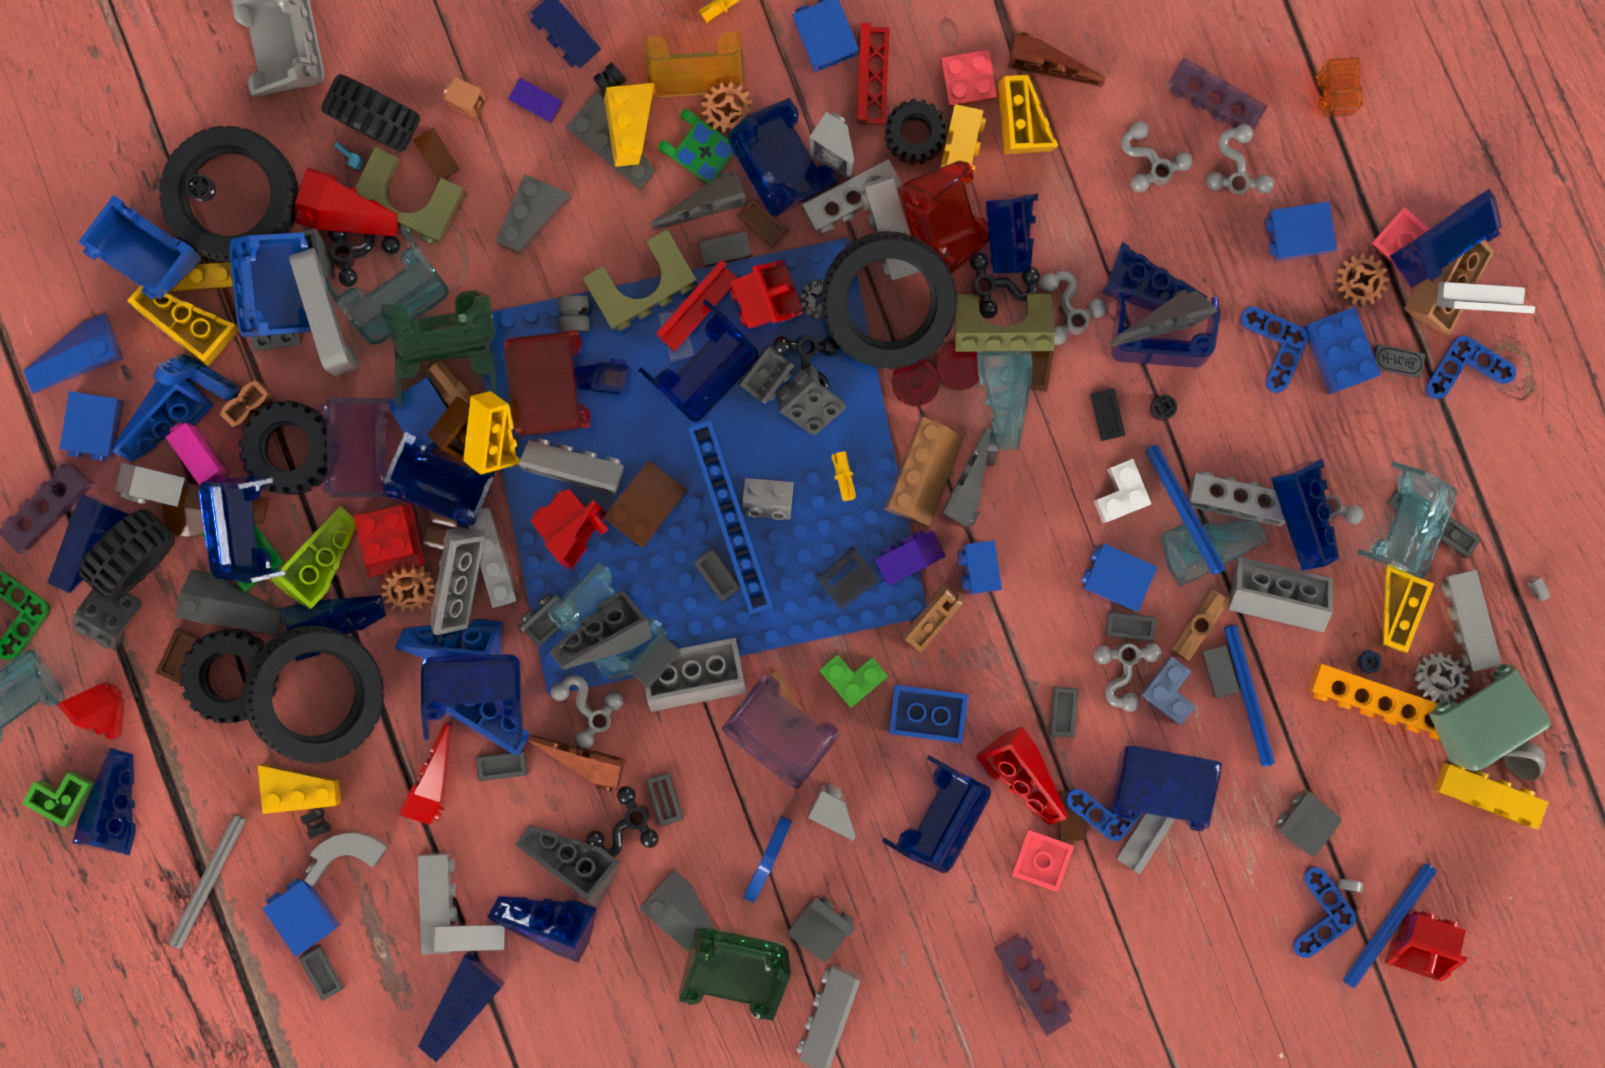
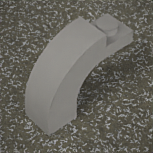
M349 831L337 834L323 841L310 854L318 861H312L305 871L308 876L304 881L311 886L316 885L332 861L338 856L343 855L355 856L373 868L381 860L390 844L367 832Z

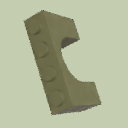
M375 146L355 187L358 190L356 194L367 200L373 199L397 213L398 228L408 234H411L412 231L421 234L420 239L433 245L434 241L441 244L466 191L462 187L441 178L429 203L423 209L414 213L399 212L392 207L389 201L388 189L401 160L397 156Z
M667 229L646 241L661 268L660 284L650 296L642 299H632L624 296L618 291L604 266L583 277L584 282L613 331L618 329L621 332L632 325V320L638 317L642 320L653 313V308L659 305L661 308L674 301V296L679 293L686 295L695 289L694 285L697 284V280Z
M957 294V313L953 322L956 352L1054 351L1056 332L1051 294H1027L1026 318L1012 326H998L987 322L979 311L978 294Z

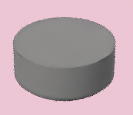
M1339 879V889L1356 893L1363 892V883Z

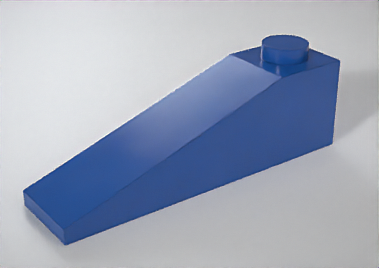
M105 313L82 322L23 370L31 393L39 392L124 359L107 314Z
M189 378L173 386L157 381L111 449L114 453L132 462L156 448L157 443L164 440L170 434L169 430L176 424L188 423L195 425L213 407V404Z
M460 663L447 678L431 702V705L515 756L519 755L530 736L514 714L504 705L498 694L489 686L486 679L464 663Z

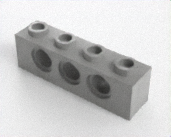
M888 159L804 203L803 210L815 233H828L835 228L834 224L841 220L846 223L857 217L856 213L860 210L865 209L866 212L870 210L869 205L864 206L860 192L864 191L863 183L891 175L899 195L902 183L890 160ZM851 193H856L859 195L860 201L857 204H850L846 199L847 196ZM830 204L836 205L839 209V212L834 216H830L825 212V208Z
M1201 471L1199 474L1195 473L1191 478L1187 499L1192 508L1281 527L1287 522L1291 493L1285 492V489L1280 487L1264 488L1257 482H1247L1245 484L1237 482V479L1233 477L1217 478L1213 477L1212 473ZM1210 488L1218 489L1220 497L1212 496ZM1234 493H1240L1244 497V502L1236 501ZM1258 498L1265 499L1268 507L1260 506Z

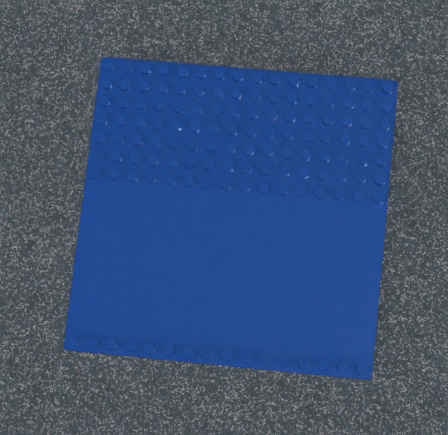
M843 238L726 263V268L737 278L752 273L751 267L784 259L801 303V294L805 286L809 282L825 279L826 272L831 263L834 262V258L850 244V240ZM716 265L691 270L697 280V284L694 285L695 289ZM856 275L848 291V311L856 327L870 337L858 277ZM661 276L617 285L616 288L626 297L642 299L655 292L660 284ZM729 290L681 346L673 352L656 337V334L693 291L686 295L679 293L673 297L674 301L662 308L660 305L653 308L651 315L642 320L639 317L632 320V325L621 332L618 329L615 331L611 329L590 291L569 295L589 297V311L586 313L590 321L589 332H558V317L561 316V313L558 311L557 298L471 317L485 392L491 391L509 404L513 423L512 435L519 439L515 447L516 456L521 459L528 441L535 442L536 438L550 441L549 446L559 448V444L573 447V452L582 454L583 450L596 453V458L606 460V457H612L621 460L620 464L625 467L617 496L523 471L519 464L501 469L530 610L532 612L540 606L538 602L547 593L552 595L556 592L575 612V615L543 645L538 646L545 685L549 695H551L550 690L554 683L561 682L570 675L583 677L587 682L588 688L635 678L630 674L629 670L640 660V656H643L662 636L678 649L736 638L739 655L742 656L914 620L927 607L919 571L888 586L875 562L876 559L883 556L882 550L892 545L897 549L902 546L900 541L912 535L908 519L883 510L896 479L898 467L877 368L856 361L845 353L840 346L839 351L834 356H826L822 351H818L815 356L811 357V365L828 379V390L846 404V409L817 435H811L779 412L777 395L771 402L767 401L764 404L738 385L766 346L773 349V342L776 338L784 336L790 341H795L797 337L807 335L816 338L818 342H822L825 338L832 337L824 318L811 317L804 311V315L786 322H772L757 328H748L747 325L742 324L738 314L741 311L738 302L733 301ZM822 292L819 295L810 294L816 299L815 308L821 303ZM805 340L801 344V349L804 353L809 352L811 349L809 340ZM790 351L787 355L782 356L794 364V367L792 368L793 374L785 383L782 381L777 388L778 392L784 385H788L797 373L802 370L801 356L797 355L795 351ZM709 420L712 421L741 511L745 478L794 482L791 519L775 520L773 518L743 516L773 604L772 608L751 615L749 614L741 589L721 602L693 563L708 551L714 549L739 584L688 431V427ZM838 452L847 453L849 468L854 474L852 481L856 493V498L851 501L842 500L838 480L834 478L836 473L831 457L832 454ZM648 461L688 489L645 548L639 546L603 518L602 521L608 527V531L603 535L597 529L594 531L585 544L588 547L571 571L555 559L544 545L546 543L530 521L538 508L541 506L546 507L553 501L552 498L555 494L567 489L578 496L586 506L594 500L608 512ZM624 590L647 617L652 639L632 650L563 670L550 651L570 632H575L582 625L581 621L586 616L590 617L597 611V606L603 600ZM575 684L569 687L570 691L579 690Z

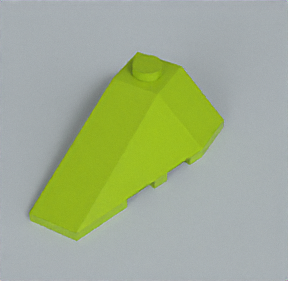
M340 505L280 567L270 580L287 596L311 610L327 593L331 585L330 583L339 567L345 549L356 529L354 517Z

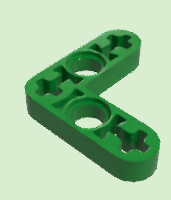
M0 571L1 581L5 585L13 583L8 589L0 586V598L21 612L0 640V658L14 660L22 654L48 618L51 607L45 599L5 571ZM18 588L24 592V599L19 603L15 602L12 597L13 591ZM28 602L32 603L33 605L41 604L42 606L40 609L43 611V613L35 615L34 613L36 610L30 605L26 604ZM23 622L27 623L30 628L26 636H21L18 633V626ZM15 639L22 641V643L15 642L12 646L14 653L6 655L7 649L5 645H11Z

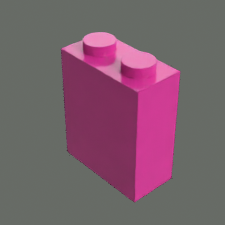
M178 423L169 430L170 434L165 438L199 485L213 487L231 474L198 426Z

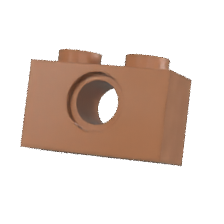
M454 77L452 82L449 81L443 93L445 95L444 99L451 109L477 121L487 102V97L482 89L457 77Z

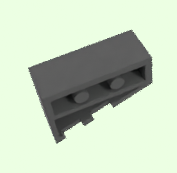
M524 174L496 239L497 244L522 255L540 235L546 225L572 199L570 193Z

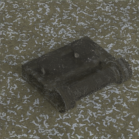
M853 546L848 548L847 553L822 573L818 572L814 576L841 610L880 580ZM855 560L858 566L835 585L831 586L828 580Z

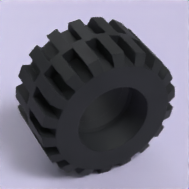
M911 99L908 103L903 101L899 107L896 106L892 113L889 114L885 126L886 145L888 150L891 149L892 155L894 157L898 156L901 162L909 161L912 165H915V162L923 164L928 159L932 160L940 152L946 136V122L942 118L941 111H937L932 103L930 105L926 104V100L921 99V102H916V99ZM909 120L924 122L930 130L928 140L921 144L907 142L901 135L902 125Z

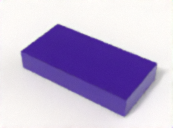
M519 78L508 98L509 101L549 123H552L563 103L562 100Z

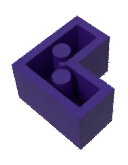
M921 530L900 541L901 547L895 549L894 545L882 550L883 556L876 559L875 562L887 585L890 586L946 557L933 530L926 534Z

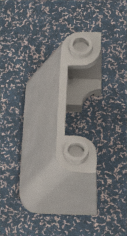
M309 0L232 1L235 20L241 25L249 27L258 72L252 73L248 81L251 96H266L313 86L324 81L325 71Z

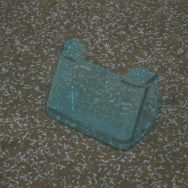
M600 563L594 565L547 611L549 618L566 635L570 632H575L582 625L581 621L586 616L590 617L597 611V606L603 600L617 593L610 586L612 583L611 571ZM647 617L652 639L632 650L592 662L607 677L613 680L631 674L666 634L662 624L657 619Z

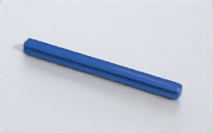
M1157 444L1147 448L1146 454L1213 575L1221 573L1225 566L1160 447Z
M1237 625L1226 626L1224 633L1260 762L1264 767L1275 764V759Z
M1425 863L1343 978L1347 985L1352 988L1358 985L1436 875L1437 870L1433 866Z

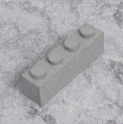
M889 175L863 183L864 191H861L860 194L864 206L869 205L871 214L867 215L871 229L875 228L876 233L890 231L910 235L892 176ZM884 259L881 261L884 275L889 274L892 280L920 272L913 265L899 259Z
M488 507L465 514L469 529L485 536L480 567L492 608H499L519 602L493 508Z
M1468 570L1442 577L1441 589L1443 595L1448 598L1449 606L1447 607V612L1450 620L1454 621L1456 630L1453 631L1456 643L1460 644L1462 653L1459 657L1462 667L1466 668V671L1475 672L1502 665L1477 570Z
M451 852L422 853L418 855L421 955L453 952L431 951L432 926H453V922H457V908L453 907L452 898L456 897V884L452 883L451 873H455V859L451 858Z

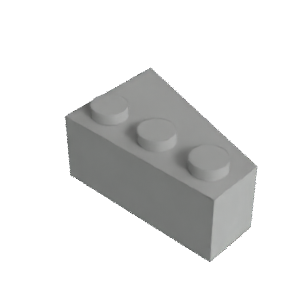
M121 462L114 490L121 492L120 497L130 501L145 504L147 499L178 507L185 478Z

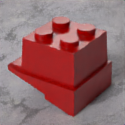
M784 259L751 267L752 273L731 281L732 288L729 289L733 301L739 303L741 311L738 312L740 320L748 328H757L772 322H786L805 314Z
M567 489L555 494L552 498L553 501L546 507L541 506L538 508L530 521L546 543L544 545L555 559L571 571L588 547L585 544L594 531L597 529L603 535L608 531V527L602 521L607 512L600 505L592 500L586 506L578 496Z
M414 501L354 514L368 578L385 574L386 571L392 572V566H396L399 569L403 562L406 564V567H410L412 562L415 563V567L426 564Z
M1414 911L1413 914H1407L1402 921L1396 941H1391L1385 963L1442 982L1451 976L1452 971L1467 961L1468 957L1461 955L1466 930L1458 928L1459 923L1447 919L1435 920L1436 916L1433 914Z

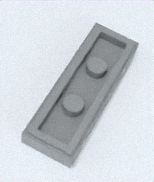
M505 925L432 926L431 951L504 950Z

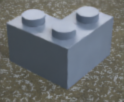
M1168 656L1139 693L1142 698L1180 726L1196 707L1177 692L1191 671L1172 656Z

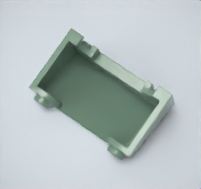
M1502 664L1496 667L1495 672L1492 674L1495 682L1463 702L1457 704L1450 701H1442L1436 705L1435 709L1428 712L1451 763L1471 771L1484 769L1550 727L1551 721L1547 712L1513 665Z

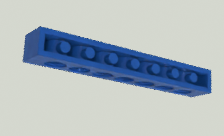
M709 420L688 427L749 614L772 608L773 604L712 421Z

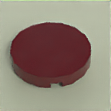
M951 343L942 350L936 364L940 380L950 389L959 391L970 389L976 385L983 376L985 368L984 358L980 351L956 352L955 343Z
M919 360L914 365L895 369L891 383L893 392L898 400L905 405L916 407L923 406L933 400L938 393L940 379L934 365L927 360Z

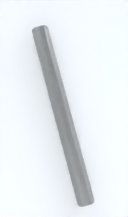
M237 814L233 815L169 941L172 947L180 949L186 941L246 822L244 817Z

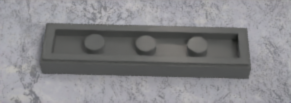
M1404 483L1398 485L1386 502L1465 559L1469 558L1482 539Z

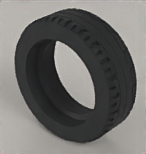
M237 126L210 127L208 130H201L182 142L179 148L173 151L169 161L164 166L163 177L160 179L159 192H161L159 199L165 221L178 239L209 259L231 262L230 242L232 239L249 235L286 234L290 232L289 228L294 224L295 201L299 192L295 172L283 153L266 138L254 131ZM223 154H238L255 161L265 172L271 189L270 203L260 222L249 231L233 236L219 235L205 229L192 213L189 194L186 190V182L190 176L197 174L200 168L208 161Z
M881 231L876 234L871 233L862 236L859 240H854L834 258V262L829 266L823 281L822 310L833 339L850 357L871 367L898 369L902 366L914 365L919 360L926 359L943 344L944 338L949 335L953 327L952 323L955 321L957 313L956 285L948 266L930 245L906 233ZM881 259H899L913 265L925 277L930 289V309L925 321L913 334L896 341H880L865 335L853 323L848 311V291L854 277L865 266Z
M301 626L278 634L275 639L269 640L263 646V649L257 652L252 660V665H249L246 672V681L243 684V704L250 726L267 746L279 754L298 762L325 763L350 754L351 750H356L364 743V739L370 736L382 712L380 709L384 703V694L382 693L384 685L382 676H380V669L376 661L373 660V656L356 639L331 628ZM311 652L329 654L340 660L349 670L355 686L354 702L346 719L334 730L317 736L301 735L289 730L277 717L272 704V688L279 671L293 658Z

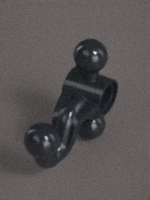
M329 231V238L335 242L331 247L332 259L335 266L341 269L338 280L343 286L351 287L358 280L356 271L351 269V267L354 265L355 259L361 258L371 251L376 235L366 234L363 245L352 247L350 243L345 241L348 232ZM384 236L381 247L385 253L394 255L400 250L401 243L395 236ZM346 252L349 254L345 258H338L340 253Z
M976 252L971 255L969 264L977 274V277L972 281L971 289L974 294H978V297L982 299L979 311L983 318L992 319L998 313V306L991 300L990 295L998 287H1006L1011 296L1020 302H1026L1027 294L1037 293V283L1040 280V272L1037 268L1029 266L1022 271L1021 278L1028 285V290L1021 292L1011 279L1006 277L994 278L992 275L986 274L985 268L988 265V258L984 253ZM980 279H984L989 283V290L987 292L979 289L978 282Z
M801 335L795 341H790L787 337L781 336L773 342V350L781 356L787 355L790 351H795L797 355L801 356V367L804 370L811 364V357L815 356L818 351H822L826 356H834L839 351V345L833 337H827L822 342H818L816 338L807 335ZM805 340H809L811 343V349L807 353H804L801 349V344ZM818 371L819 383L828 389V379L823 373Z
M622 786L617 791V799L621 804L626 805L629 811H627L625 819L619 821L613 829L612 848H605V837L598 830L590 831L587 834L586 843L591 846L601 847L612 857H616L623 847L622 832L628 827L640 830V842L646 848L655 847L659 842V836L655 830L650 829L647 825L650 820L649 809L644 805L636 804L634 801L636 793L632 787ZM633 811H639L643 814L644 819L642 823H637L633 820Z

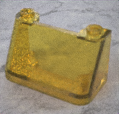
M741 30L727 31L721 34L718 39V51L669 55L668 44L663 38L659 36L643 37L648 83H654L653 95L657 97L702 95L705 90L712 91L711 83L719 86L720 79L724 81V84H728L729 79H732L735 86L741 82L742 88L745 84Z

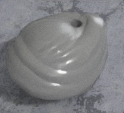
M1527 741L1503 756L1506 767L1521 779L1527 781L1538 780L1545 770L1546 759L1543 749Z

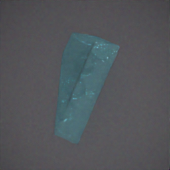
M1031 351L977 352L979 380L981 385L985 384L988 397L985 398L987 406L992 408L994 416L992 426L999 450H1019L1033 375Z
M1231 521L1228 524L1219 525L1205 523L1203 526L1224 565L1269 540L1257 521ZM1186 525L1162 534L1167 567L1179 587L1211 573Z

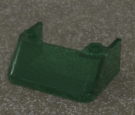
M474 332L402 336L395 342V378L398 410H403L401 379L415 377L420 370V361L470 359V367L474 373L490 375L491 392L497 395L493 341L488 334Z

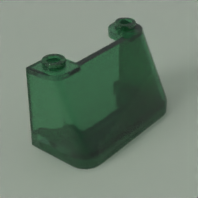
M477 289L459 293L455 299V313L411 319L402 305L392 303L381 305L382 316L397 352L406 359L489 345L495 337L489 295Z
M699 927L695 929L679 990V1002L689 1005L699 1004L703 999V995H709L747 1003L754 1017L774 1021L791 976L788 950L785 946L776 942L707 927Z

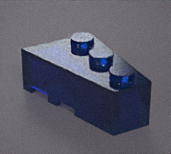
M539 0L526 12L530 17L529 21L538 31L541 29L548 36L545 38L554 49L559 48L564 54L562 56L563 60L571 68L575 66L580 69L601 50L559 0Z
M1038 193L1014 194L986 200L988 238L990 240L993 274L1019 273L1031 270L1034 239L1030 238L1031 224L1036 223V216L1032 214L1034 201H1038Z

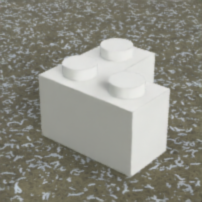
M1133 459L1107 469L1116 492L1094 501L1102 523L1151 505Z

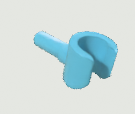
M336 142L334 147L349 158L346 165L359 171L363 164V159L357 154L348 151L339 142Z

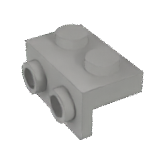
M745 478L742 505L743 516L773 518L775 520L791 519L794 482Z

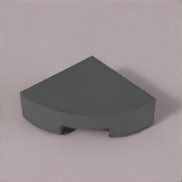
M995 432L990 433L986 466L993 467L999 442V435Z

